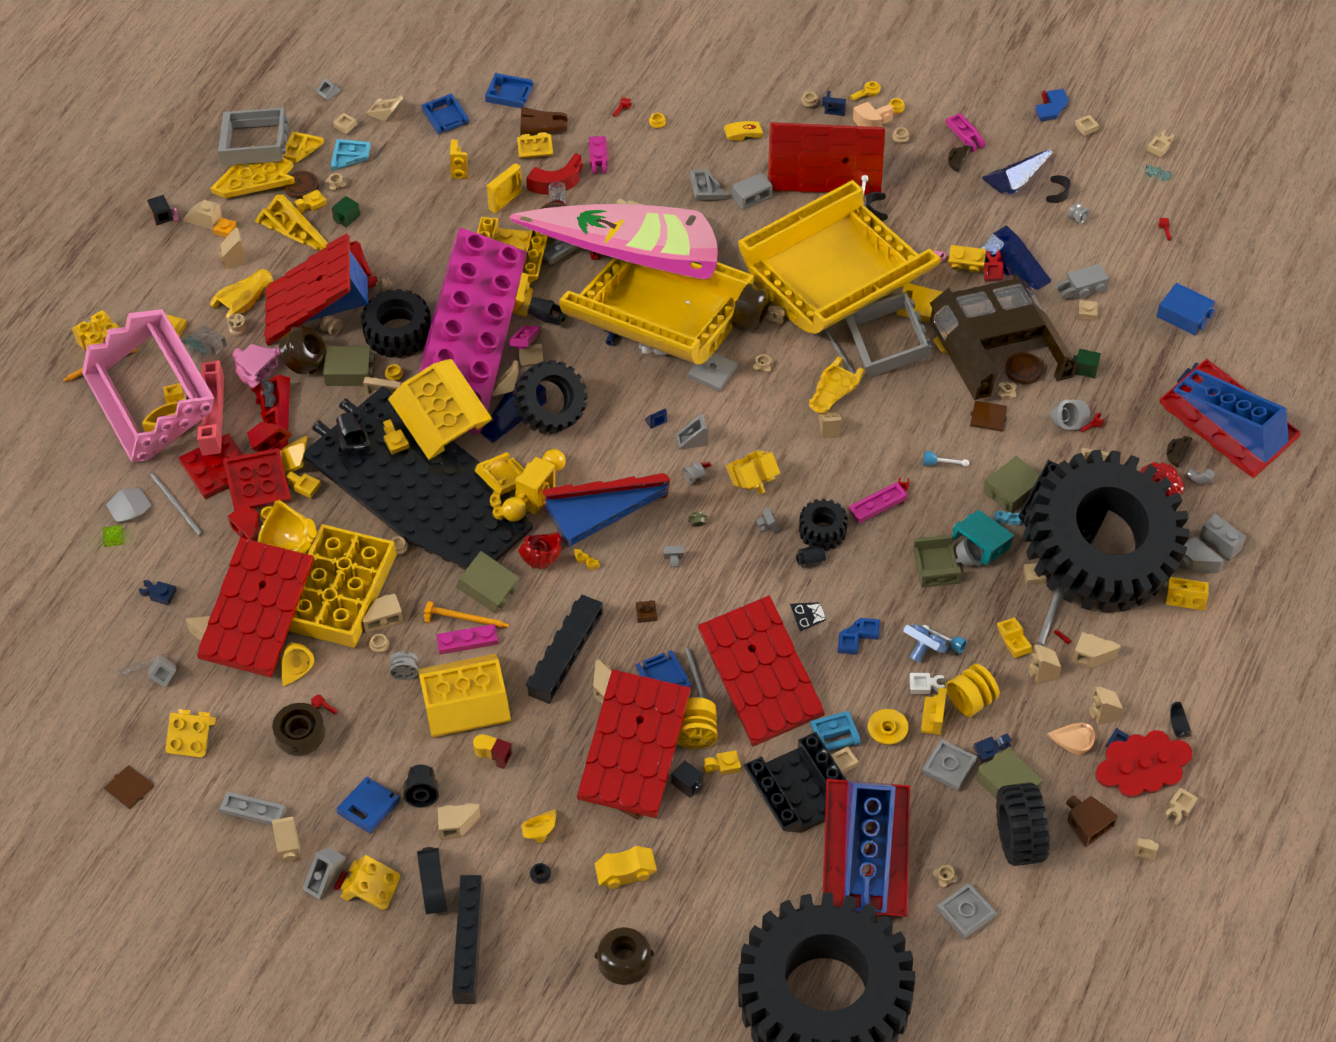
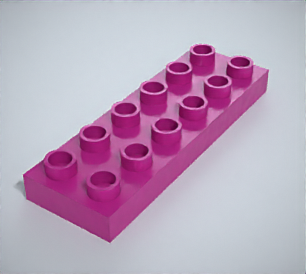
M460 227L452 244L418 373L434 363L452 359L488 412L527 251ZM483 426L478 430H476V428L473 427L467 432L479 435Z

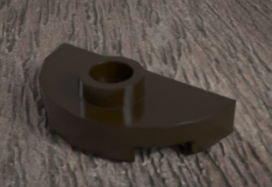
M963 145V147H955L949 152L948 163L954 171L959 173L972 150V146Z
M1183 436V438L1176 440L1172 439L1168 444L1166 455L1168 461L1173 466L1179 467L1192 443V437Z

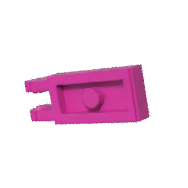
M961 113L946 119L945 124L964 144L972 146L971 152L977 151L976 144L980 148L985 147L984 139Z
M606 136L589 137L592 174H596V166H602L603 173H607Z

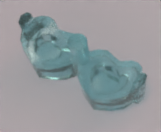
M1146 164L1145 171L1149 177L1158 176L1161 181H1165L1171 178L1172 173L1160 170L1161 167L1155 168L1152 165Z
M187 336L181 341L191 346L189 348L190 351L196 348L201 355L207 351L202 342L197 341L192 336Z
M261 380L262 387L264 388L261 394L266 395L265 406L273 407L276 400L275 395L272 394L274 385L269 381Z

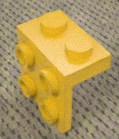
M186 709L170 712L165 751L169 754L204 757L206 755L209 725H215L216 717H210L209 712L198 711L197 715L190 714L191 710Z
M367 855L354 860L349 868L350 876L342 884L341 889L343 892L340 898L349 901L357 896L380 910L387 909L399 882L400 874Z

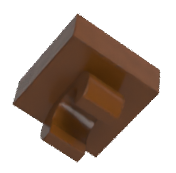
M655 600L636 602L638 623L657 621Z

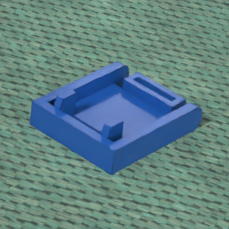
M495 73L485 94V101L516 108L524 107L534 82L531 79ZM496 85L501 86L498 95L497 89H495Z
M452 93L421 105L423 113L438 135L442 134L441 130L445 133L463 126V122L465 124L469 123L468 116ZM443 105H447V106H448V107L442 108V109H440V110L433 111V109L438 108V107H440V106H443Z
M672 650L668 651L670 660H668L665 653L644 660L643 667L645 670H643L640 663L635 664L636 670L641 677L644 676L680 686L691 687L692 691V685Z
M365 777L337 807V814L370 834L400 802L401 797L397 794L394 796V792L374 780L371 782V778ZM353 807L367 815V817L363 820L353 814Z

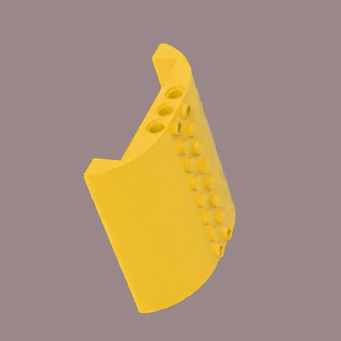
M853 180L738 241L744 262L750 274L754 275V281L758 287L767 290L770 301L775 306L782 307L785 311V316L803 331L813 334L823 331L935 269L941 262V258L930 248L920 254L915 252L863 205V189Z
M613 258L580 294L568 290L559 299L561 311L567 316L693 364L701 365L712 356L734 328L732 316L737 300L744 287L748 283L753 284L754 275L717 262L713 275L710 278L699 279ZM692 262L690 263V267L693 269H700L702 268V264L699 262Z

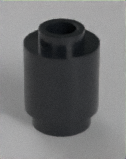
M814 545L799 549L798 554H796L797 564L801 565L802 568L818 565L826 560V553L822 546Z

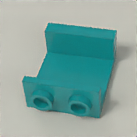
M977 510L973 514L970 513L963 521H958L952 529L953 541L964 535L984 550L981 562L986 566L1010 549L1015 536L981 510Z

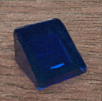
M666 408L645 418L650 429L667 422Z

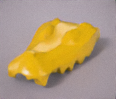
M263 268L258 269L246 279L218 291L212 298L210 306L216 309L222 303L229 308L226 319L232 314H241L250 310L252 305H255L256 299H260L263 289L273 282V276Z
M838 356L830 366L823 370L816 387V392L812 399L809 400L810 408L821 414L826 413L835 402L852 392L859 385L865 369L859 367L856 373L853 374L841 368L844 359Z

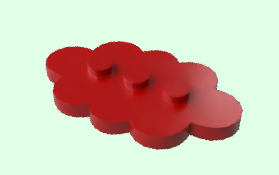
M1152 730L1145 737L1133 734L1129 736L1126 742L1114 741L1108 746L1105 752L1106 760L1101 762L1096 768L1095 777L1102 786L1107 788L1117 786L1120 793L1129 798L1137 797L1142 791L1150 794L1156 793L1163 785L1167 787L1174 786L1181 780L1183 775L1182 767L1187 765L1192 759V748L1182 740L1170 741L1168 735L1160 730Z

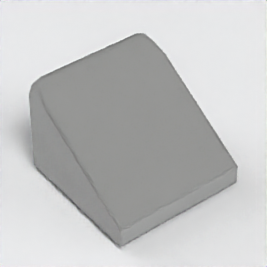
M326 78L316 90L318 94L327 100L341 91L339 87Z

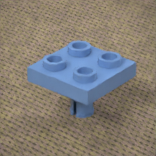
M914 623L911 626L907 624L903 632L918 641L909 657L921 663L928 648L947 654L950 648L945 644V639L932 633L929 635L930 631L921 625Z

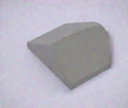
M141 488L121 489L106 504L117 524L132 520L152 508Z

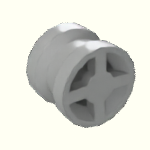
M1076 202L1070 208L1068 217L1075 219L1078 224H1082L1087 219L1090 210L1086 207L1083 208L1080 203Z
M698 461L693 462L692 466L683 467L684 476L690 484L695 483L697 479L702 480L705 478V471Z

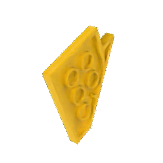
M283 158V161L234 164L210 188L211 193L222 198H230L294 184V177L287 175L294 167L293 162Z

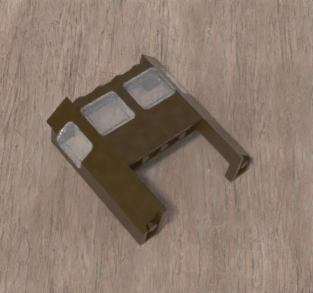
M1014 273V277L1011 280L990 283L952 292L950 288H947L930 302L932 312L929 321L974 400L990 397L993 391L998 371L986 352L987 349L1042 337L1058 363L1054 373L1056 381L1074 377L1077 368L1076 362L1029 284Z

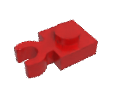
M997 250L995 257H991V252L987 251L989 262L984 263L985 282L1003 281V262H998L1001 259L1000 251Z

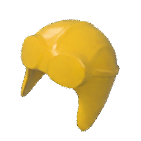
M278 500L275 501L261 527L258 542L308 554L313 539L316 537L317 530L312 519L306 518Z

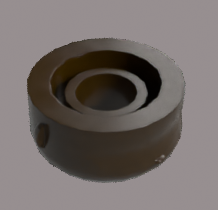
M748 283L744 287L734 308L732 324L747 331H753L762 324L770 304L767 290L757 288L752 283Z
M294 326L281 337L279 352L283 362L293 372L301 375L313 374L325 360L326 346L322 337L315 330L306 326Z
M293 703L285 706L276 714L273 720L272 729L278 747L289 755L303 756L310 754L318 749L324 740L325 726L322 715L316 707L310 704ZM299 728L307 729V731L301 735L292 734V732Z
M621 927L613 929L604 935L594 957L598 959L599 969L607 980L619 985H629L640 981L648 973L654 951L650 948L648 940L641 932L633 928ZM620 949H629L634 953L633 956L627 959H619L614 956Z

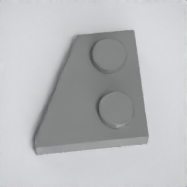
M708 170L690 171L695 200H728L729 193L727 191L724 192L720 188V183L712 177Z

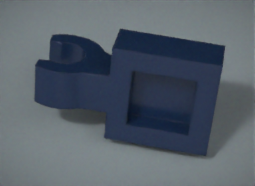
M1008 733L1000 736L996 741L991 736L974 743L973 748L982 763L989 762L997 752L1011 747L1010 742L1012 740Z

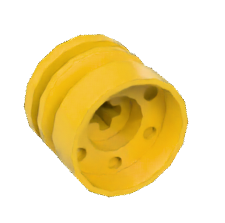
M977 663L964 670L962 675L958 674L946 683L950 701L966 717H972L982 710L983 706H987L998 699L1000 695L999 687L994 677L984 666Z
M699 697L689 698L677 741L679 746L688 749H703L716 743L718 739L716 705L711 700Z

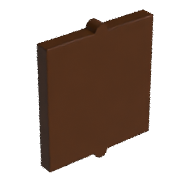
M975 401L973 411H971L970 426L1002 432L1004 421L1007 420L1005 416L1007 406Z
M128 765L118 775L116 774L115 778L104 789L128 809H131L140 799H144V795L154 787V784Z

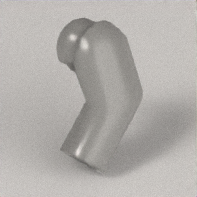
M1189 469L1185 477L1199 485L1210 483L1215 473L1211 469H1207L1205 473L1199 474Z

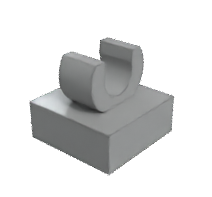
M770 508L763 509L764 517L756 520L762 532L771 529L775 534L781 531Z
M683 545L664 546V559H670L671 567H678V558H684Z

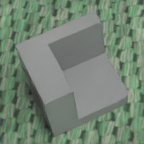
M158 654L148 669V678L166 687L176 672V663Z

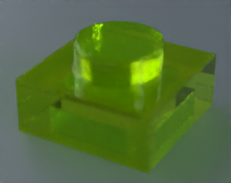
M122 525L103 527L104 547L124 545Z

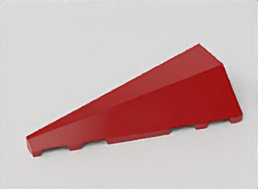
M278 374L269 381H259L261 383L251 388V391L257 397L255 399L256 404L261 407L262 411L260 414L263 422L279 425L289 430L290 377ZM286 439L276 448L282 450L285 446L288 445V439Z

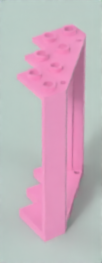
M163 309L128 313L125 327L108 329L105 343L87 346L82 373L132 463L150 460L212 411L215 398ZM153 335L189 399L178 401L175 415L157 417L154 431L141 433L109 377L107 370Z

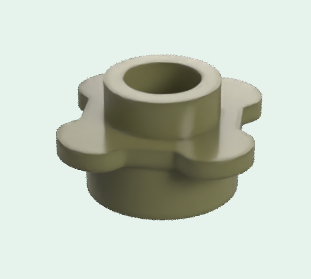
M693 512L692 515L688 516V522H691L693 527L704 526L707 514Z

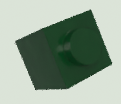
M344 196L331 208L333 220L346 228L360 216L359 204L347 196Z
M1079 349L1078 355L1073 356L1077 364L1075 374L1095 378L1101 353Z

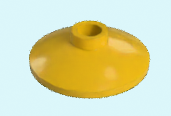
M881 709L873 713L869 718L868 732L875 741L881 744H897L908 733V721L899 711Z

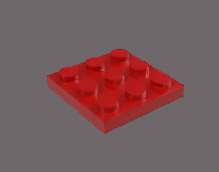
M227 433L222 436L221 453L202 456L200 447L178 457L203 498L207 499L229 488L223 459L241 456L243 453L230 434Z
M279 448L223 459L234 511L245 503L251 509L274 505L275 501L278 500L283 503L291 501Z

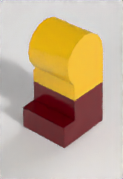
M485 734L477 735L473 740L476 756L480 758L488 757L496 761L497 767L505 768L513 753L511 743Z

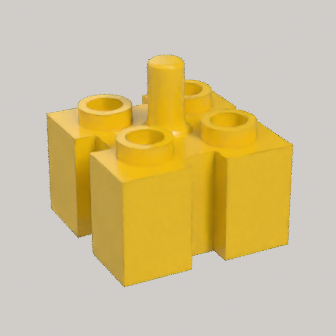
M103 310L91 316L90 322L83 321L72 328L76 342L83 350H86L88 345L105 343L108 329L120 328L115 322H111V318Z
M762 450L751 452L745 455L744 458L725 465L733 486L748 490L756 488L759 495L765 493L762 481H772L776 475L780 474L773 452H764Z

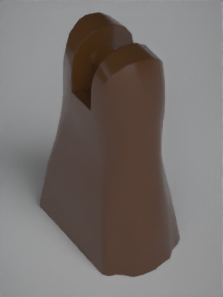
M521 107L520 136L524 134L532 136L538 133L566 132L568 116L563 112H547Z

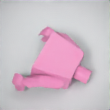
M254 344L249 345L244 351L236 348L232 354L235 358V371L244 384H248L251 388L261 383L259 381L264 380L279 366L277 357L281 356L279 347L272 349Z

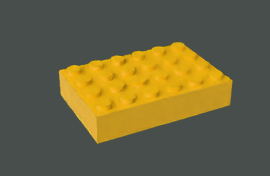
M322 524L308 552V555L313 556L314 561L289 632L355 648L364 629L362 619L378 598L397 556L394 541Z

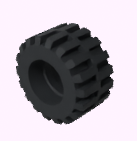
M816 499L814 503H807V507L804 506L799 517V533L805 545L809 544V547L814 545L822 546L825 551H829V548L835 549L837 545L840 546L847 534L848 516L845 513L844 507L841 508V504H835L834 500L831 499L830 501H826V499L819 501ZM823 522V523H828V524H830L831 526H828V527H820V526H817L816 524Z

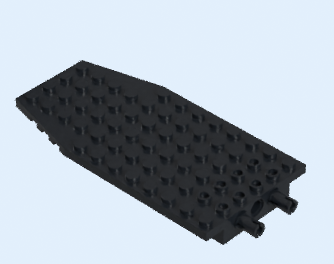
M383 386L358 407L347 398L339 404L340 409L345 412H352L359 425L362 426V429L366 430L371 442L368 449L358 452H344L337 438V432H339L337 424L330 429L320 420L314 423L312 430L322 437L305 450L303 458L415 547H422L426 552L441 556L443 560L458 564V567L466 570L480 551L497 562L533 529V525L526 516L516 522L509 521L505 517L503 520H499L493 516L494 508L490 504V497L494 490L475 472L476 466L480 462L454 441L444 446L445 451L428 460L388 400L392 393ZM389 419L392 421L395 431L401 429L409 443V448L395 454L390 453L384 442V436L387 434L383 429L385 427L383 422ZM361 436L359 439L348 442L346 444L347 446H350L353 444L365 443ZM508 493L500 495L502 505L508 498H511Z

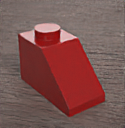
M260 422L247 432L251 447L256 452L274 449L292 436L291 432L283 427Z
M245 503L227 516L229 525L241 538L257 541L260 529L259 514L256 509H251Z

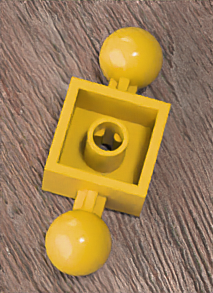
M549 449L543 454L542 459L535 457L531 462L527 463L522 474L516 477L515 497L508 498L502 505V514L507 520L512 522L519 521L525 516L526 511L536 515L542 508V490L555 487V473L561 471L566 463L565 455L560 450Z

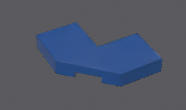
M1064 89L1047 91V98L1050 103L1036 105L1035 110L1040 121L1057 119L1060 112L1068 105V98Z
M859 618L852 626L839 632L838 653L857 655L859 638L878 640L880 619Z

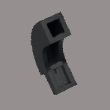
M425 847L417 851L427 915L447 911L439 849Z

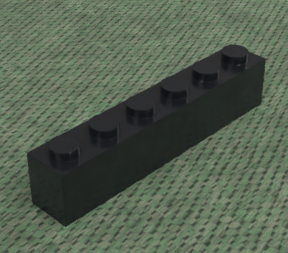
M582 594L578 601H574L569 616H565L562 628L556 631L551 646H547L542 661H538L535 673L527 680L528 696L548 704L551 703L602 617L603 602Z
M460 875L452 986L454 1004H476L484 888L482 875Z

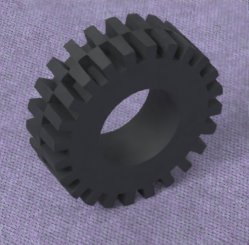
M1092 450L1086 460L1082 453H1078L1072 457L1069 463L1065 460L1057 465L1053 473L1050 472L1029 505L1030 509L1024 519V524L1028 526L1023 533L1024 542H1031L1026 551L1028 559L1039 558L1034 569L1038 577L1048 572L1052 575L1046 586L1052 592L1061 584L1068 588L1062 599L1071 603L1079 594L1083 596L1081 605L1083 609L1091 610L1095 603L1100 601L1101 612H1111L1117 603L1120 611H1126L1135 602L1140 606L1146 603L1152 595L1155 596L1179 567V562L1187 551V547L1184 544L1190 535V529L1183 528L1188 520L1187 511H1176L1183 501L1179 493L1166 497L1165 494L1172 484L1166 477L1158 483L1151 480L1157 471L1154 466L1149 464L1146 470L1141 473L1136 470L1140 460L1136 456L1131 455L1123 465L1120 464L1121 452L1112 450L1103 461L1101 450ZM1094 507L1105 508L1114 512L1130 527L1135 540V551L1114 555L1097 550L1080 533L1076 521V512Z
M823 893L821 905L814 906L811 894H805L800 898L799 909H795L790 900H787L780 904L779 917L771 910L762 917V929L754 925L749 932V944H743L741 964L738 967L739 1007H742V1021L745 1028L751 1026L752 1040L754 1042H897L899 1033L904 1034L908 1017L911 1014L916 976L915 971H912L913 955L911 950L905 951L906 939L900 931L892 935L893 921L886 915L878 922L875 921L876 907L869 903H866L861 912L855 911L856 898L847 895L842 907L833 906V893ZM828 958L838 960L850 966L861 978L865 990L860 998L848 1007L834 1011H822L808 1007L800 1002L792 994L786 981L790 974L801 964L813 959Z

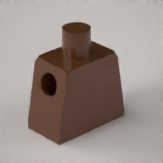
M1073 795L1066 802L1071 809L1067 821L1085 847L1116 825L1118 815L1092 796L1081 802Z

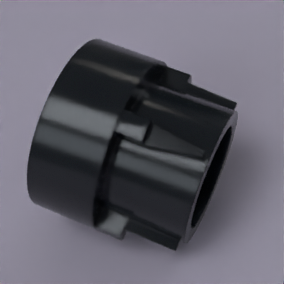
M424 764L410 767L408 778L403 785L404 800L409 805L423 808L433 805L438 800L439 783L435 778L433 767Z

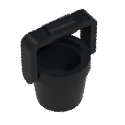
M537 297L532 298L527 314L542 320V322H550L556 325H560L567 317L561 311L560 305L555 304V301ZM553 310L560 312L558 318L551 316Z
M346 412L336 418L339 430L337 438L344 452H358L368 449L371 445L366 430L362 429V426L359 425L354 414ZM361 436L365 443L353 444L350 446H347L346 444L348 442L359 439Z

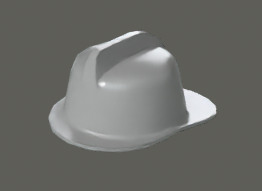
M1063 400L1054 406L1049 417H1052L1054 424L1066 430H1077L1088 424L1090 409L1082 400Z
M965 537L956 547L958 558L955 561L956 563L961 562L967 567L979 566L982 564L981 558L984 550Z

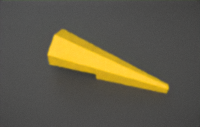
M276 195L267 208H263L255 219L256 223L278 231L282 235L302 244L311 246L315 250L320 251L326 248L328 244L284 195Z

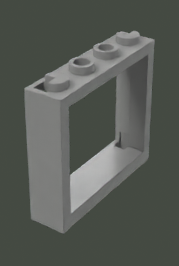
M284 107L223 112L218 148L221 165L283 161V154H286L287 124H289V116L285 114ZM279 125L277 145L230 148L233 128Z
M907 292L872 303L846 317L847 325L868 378L931 356L929 350L932 348L930 339L924 336L926 335L925 327L923 324H919V321H921L918 311L914 312V301L909 299ZM905 308L920 345L871 362L857 325Z

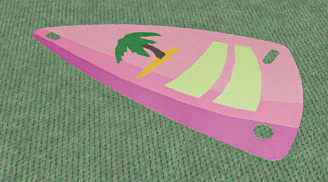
M592 204L544 208L510 215L512 222L563 242L606 256L675 274L707 279L713 275L717 263L718 247L714 232L704 215L695 210L650 205ZM524 216L531 218L533 221L527 222L520 220V218ZM689 216H696L692 225H686ZM699 262L702 264V268L693 269L690 267V263Z

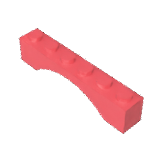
M220 360L201 363V376L215 398L212 411L201 420V424L198 426L197 441L202 456L221 453L225 376Z

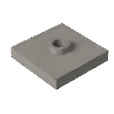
M713 353L703 364H695L689 371L688 378L720 392L738 368V363Z
M940 739L924 765L922 774L959 791L976 763L977 756Z
M967 883L936 905L937 911L963 939H966L997 916V912L970 883Z

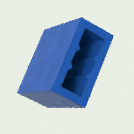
M1176 282L1159 304L1157 317L1196 335L1199 330L1202 331L1204 329L1206 320L1213 317L1215 301Z

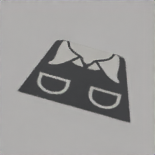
M819 602L790 604L800 632L826 620Z

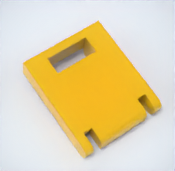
M513 164L486 185L488 207L493 213H497L522 193V177L519 164Z
M907 283L904 285L902 293L907 292L909 299H913L915 304L914 312L918 311L921 321L930 323L929 320L932 312L930 302L943 292ZM905 308L899 309L896 315L909 318Z
M508 452L477 464L475 472L499 495L516 489L515 479L525 470L514 458L509 459L510 454Z

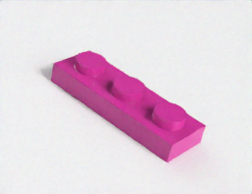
M522 326L510 338V346H516V349H526L540 335L541 326Z
M896 482L849 506V512L860 524L907 500V494Z
M495 624L436 634L440 655L498 645Z

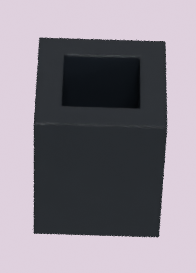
M164 194L147 200L150 213L157 226L173 220L171 209Z
M684 760L671 773V784L690 798L694 793L697 794L702 790L704 786L703 774Z

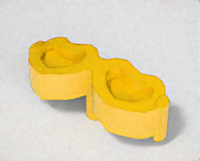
M494 491L490 497V504L494 508L492 513L496 519L503 520L501 498Z
M574 549L577 563H586L589 570H595L600 567L598 560L589 557L581 549Z

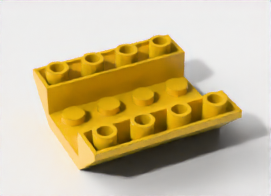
M481 217L477 233L527 251L522 273L529 275L527 281L529 283L537 280L548 236L534 230L524 231L499 228L498 218Z
M452 359L437 362L402 383L388 398L428 460L445 451V445L473 427L478 430L492 421L491 416Z
M496 653L418 669L432 738L511 722L506 690Z

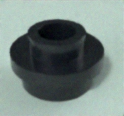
M543 863L535 864L530 870V878L537 884L546 883L551 877L550 868ZM538 873L544 874L543 876H537Z

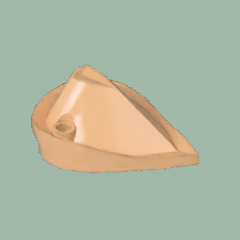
M1086 723L1070 724L1047 733L1054 742L1076 755L1087 754L1093 747L1095 740L1093 727Z

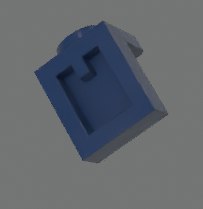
M827 91L826 97L823 96L822 100L825 114L845 116L846 99L832 98L831 91Z

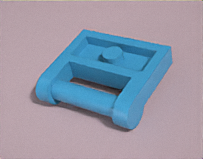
M849 711L810 721L813 733L817 732L828 751L849 745L857 746L861 744L859 734ZM850 733L851 737L825 743L826 739Z

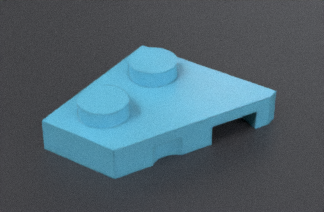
M336 139L330 166L331 170H337L368 160L371 148L370 142Z

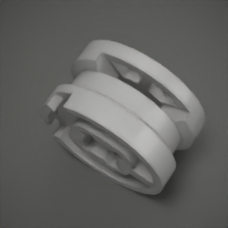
M404 651L394 653L390 657V675L399 680H408L417 676L418 659L416 654L412 652L404 654Z

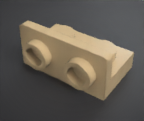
M365 377L363 381L365 396L370 397L382 386L393 394L401 385V382Z

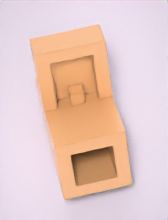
M866 102L853 109V121L858 126L882 127V124L892 121L893 107L890 104L875 110L869 102Z

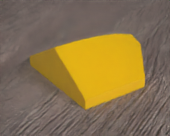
M307 435L289 443L280 450L285 475L303 467V454L306 450L307 441L310 439Z

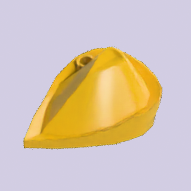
M290 643L283 650L281 658L283 686L299 679L313 666L314 655L304 645Z
M556 809L525 821L521 825L523 837L533 839L537 843H543L555 826Z

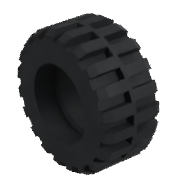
M390 289L386 290L385 293H378L375 298L372 297L369 300V304L363 308L361 322L365 341L373 351H377L382 356L385 354L386 357L392 358L397 356V358H402L403 355L410 356L413 354L412 352H418L421 350V346L424 347L426 345L432 322L429 306H427V302L416 293L412 294V291L409 290L402 291V289H396V291H391ZM394 319L410 321L408 324L398 328L384 326L385 323Z
M556 360L542 361L533 365L520 376L521 378L515 384L517 388L513 390V396L516 397L513 405L514 407L517 406L516 414L517 416H522L524 425L530 424L531 430L536 431L538 429L539 433L542 434L547 432L555 434L569 428L582 417V411L587 406L584 401L588 399V395L584 393L586 385L581 383V375L579 373L576 375L574 373L575 369L572 366L567 368L565 367L566 363L562 361L556 363ZM548 381L559 387L564 396L562 411L556 414L550 413L539 405L536 398V388L540 382Z
M1031 782L1002 786L996 795V816L999 837L1007 862L1013 866L1044 862L1049 856L1050 835L1047 812L1038 786Z

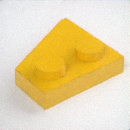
M293 131L287 141L286 154H283V158L298 163L322 146L324 139Z

